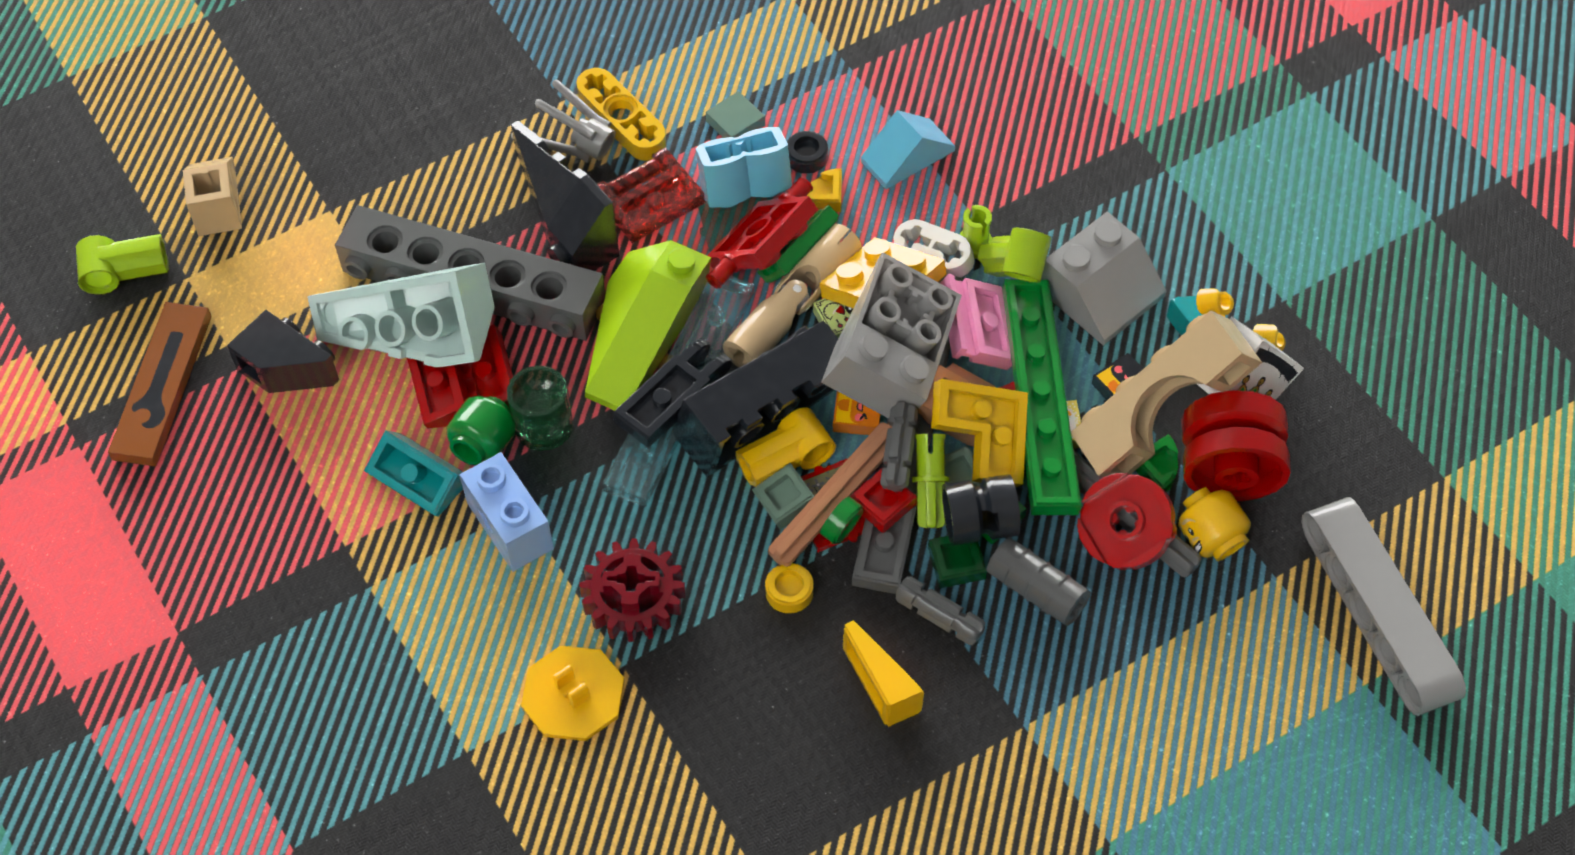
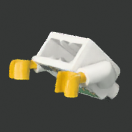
M1215 288L1200 289L1197 293L1196 305L1202 315L1213 311L1225 317V315L1231 313L1234 300L1227 292H1219ZM1231 316L1230 320L1233 321L1262 361L1256 369L1231 390L1254 391L1271 396L1276 400L1301 373L1304 367L1282 351L1286 345L1285 338L1278 332L1275 325L1257 324L1251 330ZM1197 384L1208 394L1222 392L1205 384Z

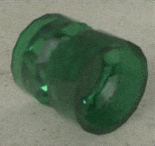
M542 365L530 366L519 371L510 380L507 387V399L510 413L516 424L515 434L526 447L538 451L552 450L561 446L570 437L573 430V416L565 379L555 369Z

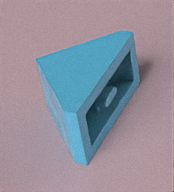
M897 110L863 153L861 163L885 189H888L955 151V145L931 119Z

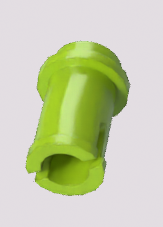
M982 205L972 206V216L969 208L964 211L963 231L959 234L968 240L974 254V259L978 258L981 244H986L992 240V236L989 233L992 214L988 208Z

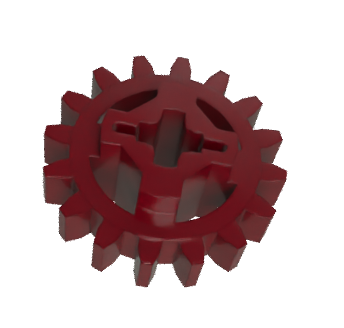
M637 538L631 539L628 549H622L617 541L612 542L613 553L610 555H606L598 550L595 553L598 566L585 565L583 569L586 580L579 582L581 597L584 598L581 600L585 615H591L593 627L597 630L607 624L608 635L611 639H614L620 631H625L629 642H634L636 632L643 631L648 639L654 638L653 627L657 624L668 630L671 627L669 614L680 615L682 612L680 599L686 598L685 582H682L681 565H673L672 553L666 551L658 556L657 545L653 541L647 545L646 549H640Z

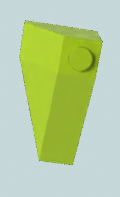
M672 240L627 253L607 284L585 389V398L615 411L653 375L707 292L708 281L706 280V275L710 271L711 257Z

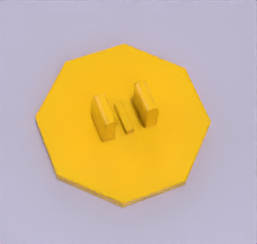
M559 646L528 667L521 708L544 737L587 741L618 719L625 679L602 650Z

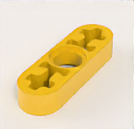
M591 68L578 76L576 82L578 97L595 113L611 122L610 128L616 132L615 139L634 158L641 161H652L664 154L666 150V135L663 124L609 71L602 68ZM604 89V101L603 95L598 90ZM620 108L628 109L632 112L630 117L623 120H617L610 116L614 110ZM638 128H639V130H640V134L645 138V139H642V140H640V141H639V132H638V130H637Z

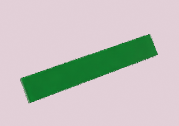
M1004 279L1002 292L1015 391L1028 393L1024 462L1031 515H1079L1082 505L1049 280H1041V282L1035 283L1019 279Z

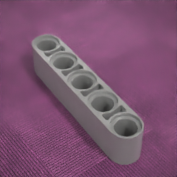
M1346 497L1305 512L1302 515V528L1309 545L1408 710L1413 715L1420 716L1463 699L1466 694V686L1457 664L1356 501L1351 497Z

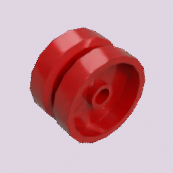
M1238 390L1212 393L1195 400L1184 410L1182 418V442L1185 445L1183 478L1188 487L1195 492L1204 487H1207L1210 493L1217 490H1226L1237 501L1259 499L1275 493L1288 482L1291 473L1290 453L1286 445L1288 439V419L1283 405L1271 396L1254 391Z

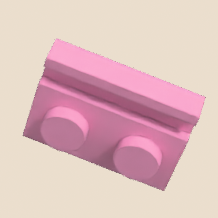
M948 274L940 284L962 295L948 335L952 358L959 359L961 356L969 357L970 362L1008 370L1012 366L1002 287L969 278L958 281L955 280L954 275Z

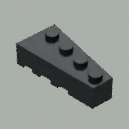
M824 320L811 328L807 326L801 327L786 342L762 353L756 359L683 399L681 409L677 415L678 420L673 436L707 478L736 459L737 450L776 431L780 422L788 414L800 408H810L835 391L821 382L838 337Z

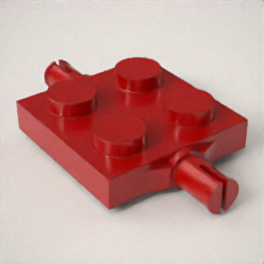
M799 177L786 193H782L775 199L759 201L707 255L711 257L710 266L713 268L706 275V280L711 286L720 289L734 272L743 269L759 268L764 270L769 268L781 257L780 250L790 240L796 239L807 230V222L819 209L811 198L807 196L813 191V186L806 178Z

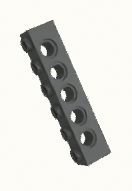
M360 205L356 206L335 243L343 272L357 279L368 278L378 282L485 263L495 306L494 315L508 318L521 326L532 325L550 330L555 335L563 338L574 337L587 341L597 320L596 311L604 303L605 299L603 273Z

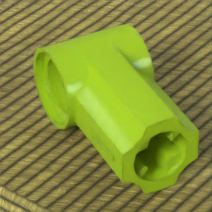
M1012 228L1010 236L993 237L990 242L981 244L977 259L982 263L984 273L1039 283L1042 279L1052 238L1038 231Z
M161 234L114 242L105 236L95 235L81 239L76 245L78 286L90 294H106L115 290L119 285V281L167 273L169 270L165 243Z

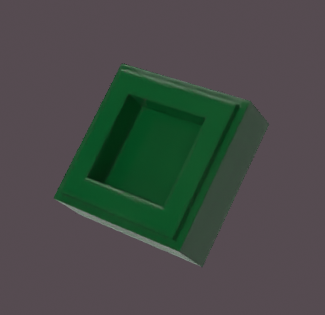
M948 536L928 540V550L939 589L986 579V566L978 542L952 546Z

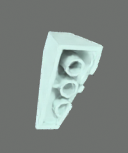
M485 263L444 269L307 296L317 340L358 350L371 349L388 353L389 357L398 359L410 358L424 361V365L433 367L479 361L495 308Z

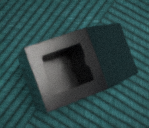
M268 310L263 311L227 344L237 371L268 393L331 387L339 381L334 365L335 355L329 347L319 340L313 343L303 336L298 326L286 317L279 319Z

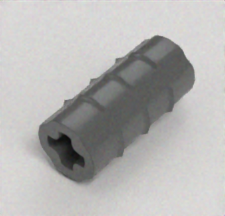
M1010 537L999 545L987 565L986 571L1000 580L1008 588L1022 595L1027 602H1032L1041 608L1043 612H1046L1047 615H1051L1066 626H1069L1077 619L1086 606L1091 594L1088 589L1073 580L1070 575L1064 574L1051 565L1050 562H1046L1031 552L1030 548H1025Z

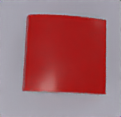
M494 324L489 326L479 361L433 367L424 365V361L407 358L423 424L427 429L447 427L461 405L469 397H496L505 402L509 409L521 405L502 334Z

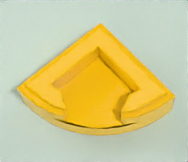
M842 168L826 170L820 173L819 178L811 182L813 191L807 196L811 198L819 210L830 205L835 212H841Z

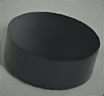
M801 131L795 133L787 140L790 168L794 171L810 174L821 170L828 161V144L822 135L813 131Z

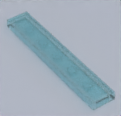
M731 276L720 289H716L707 281L666 362L675 354L680 355L700 337L711 343V350L696 369L701 371L719 354H724L723 343L736 330L754 295V284ZM677 422L649 448L628 433L602 483L603 491L646 507L679 443L674 436Z

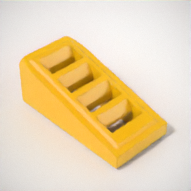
M854 620L846 623L843 634V650L884 724H887L889 727L920 713L924 698V692L921 687Z

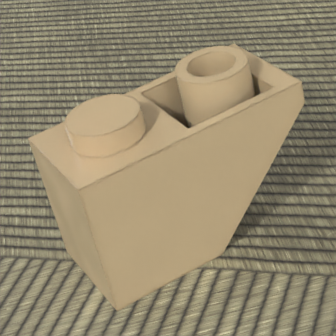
M233 157L189 164L183 170L185 198L198 236L242 229Z

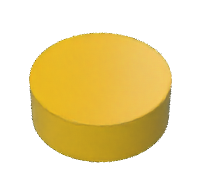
M795 563L788 567L778 565L773 568L765 581L767 601L775 610L782 613H797L805 609L812 601L814 592L813 578L810 572L803 566Z

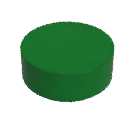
M850 496L846 497L829 515L821 528L820 534L832 544L841 543L860 520L863 514V506Z

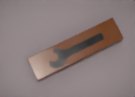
M165 302L108 450L113 461L157 466L212 317L208 307Z

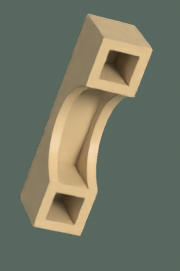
M1213 311L1198 316L1188 324L1186 332L1173 344L1159 349L1152 356L1150 364L1137 375L1122 381L1117 386L1116 393L1104 404L1092 408L1082 417V423L1071 431V435L1098 476L1105 477L1114 473L1132 474L1155 454L1153 444L1154 421L1162 404L1175 391L1194 384H1205L1222 392L1230 391L1262 363L1232 320Z

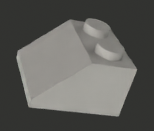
M1109 212L1104 213L1049 255L1046 259L1041 279L1049 280L1052 302L1103 346L1163 299L1167 292L1140 238Z

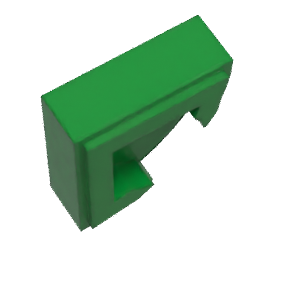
M1169 434L1153 443L1155 454L1135 470L1140 476L1157 483L1166 493L1172 487L1178 471V450Z

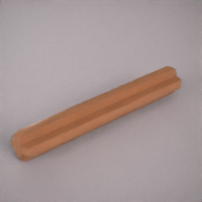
M882 422L872 431L769 546L768 553L777 564L786 567L790 566L820 533L823 524L836 506L861 487L883 462L887 430L892 428L889 423Z

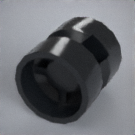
M1010 474L983 478L980 486L976 487L970 480L942 485L943 513L948 538L952 546L979 542L982 534H987L992 540L1020 535V509L1015 484Z

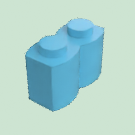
M779 127L755 129L738 138L729 137L711 140L696 148L701 190L709 207L731 208L750 197H774L792 186L788 144Z

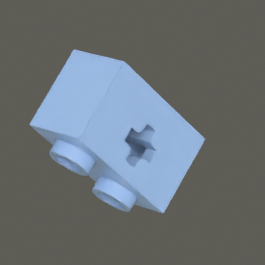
M502 452L459 474L467 504L512 572L554 549L548 520Z

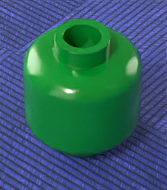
M492 396L469 397L461 405L448 424L446 435L452 453L461 461L475 466L500 452L503 453L515 435L516 424L505 402Z

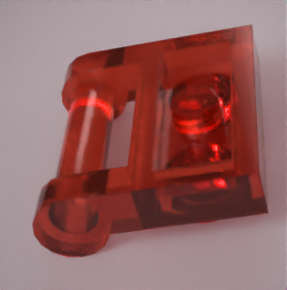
M666 148L653 153L651 160L608 183L604 181L597 183L600 189L613 202L615 223L631 243L640 240L705 204L703 190ZM661 174V176L618 198V196Z

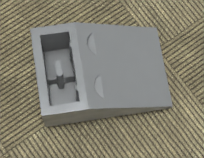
M882 252L833 349L821 383L887 418L890 416V409L900 401L913 404L919 409L928 398L962 295Z

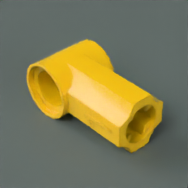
M806 407L788 414L780 422L776 431L737 450L736 459L748 483L756 487L789 463H791L794 469L800 466L805 470L814 469L816 466L822 465L834 454L836 444L814 412Z

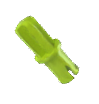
M915 434L917 477H912V482H917V524L921 528H941L945 525L942 485L945 482H950V477L945 476L946 434H933L932 454L928 452V434Z

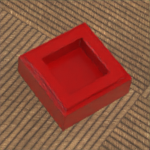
M880 469L852 493L850 497L863 506L862 516L884 533L917 505V496L907 487L903 488L902 492L884 489L880 483L882 469Z

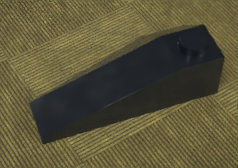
M516 121L511 124L516 154L549 244L547 252L550 259L595 271L619 257L614 207L610 198L582 169L578 168L571 172L567 166L566 157L560 152L551 156L544 140L521 122Z

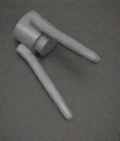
M554 80L552 82L553 87L589 120L581 118L577 121L554 106L538 99L535 101L537 108L573 129L571 141L576 143V147L545 138L541 139L544 140L549 150L576 156L586 163H589L592 157L598 161L607 154L615 138L616 132L610 128L611 122L595 113L559 80Z

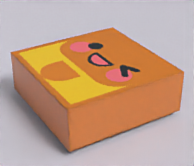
M837 391L833 432L870 435L880 424L881 414Z

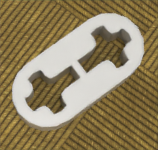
M917 219L908 220L900 224L893 236L894 244L909 248L907 241H916L921 236L924 245L914 243L910 249L944 259L946 275L952 274L955 277L962 278L972 270L975 262L974 254L965 237ZM957 250L960 251V259L952 258L950 262L947 263L943 253L947 255H954Z

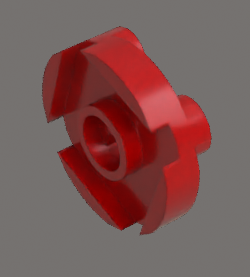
M1114 473L1105 476L1088 489L1082 500L1084 504L1080 511V518H1078L1077 529L1083 546L1095 559L1118 570L1140 569L1152 564L1165 553L1177 534L1175 510L1169 496L1157 483L1140 475ZM1123 509L1129 514L1136 512L1138 515V520L1134 523L1136 528L1131 533L1126 530L1118 532L1115 528V525L1120 521L1118 513Z

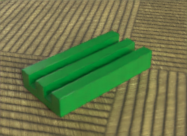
M830 205L818 210L807 222V230L796 239L790 240L780 250L781 257L769 268L759 269L757 273L766 283H772L787 275L837 222L839 215Z

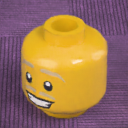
M1204 487L1184 500L1183 504L1186 510L1181 514L1178 525L1193 549L1201 557H1214L1216 561H1220L1237 552L1249 541L1246 534L1251 526L1250 519L1229 491L1217 490L1210 493L1208 488Z

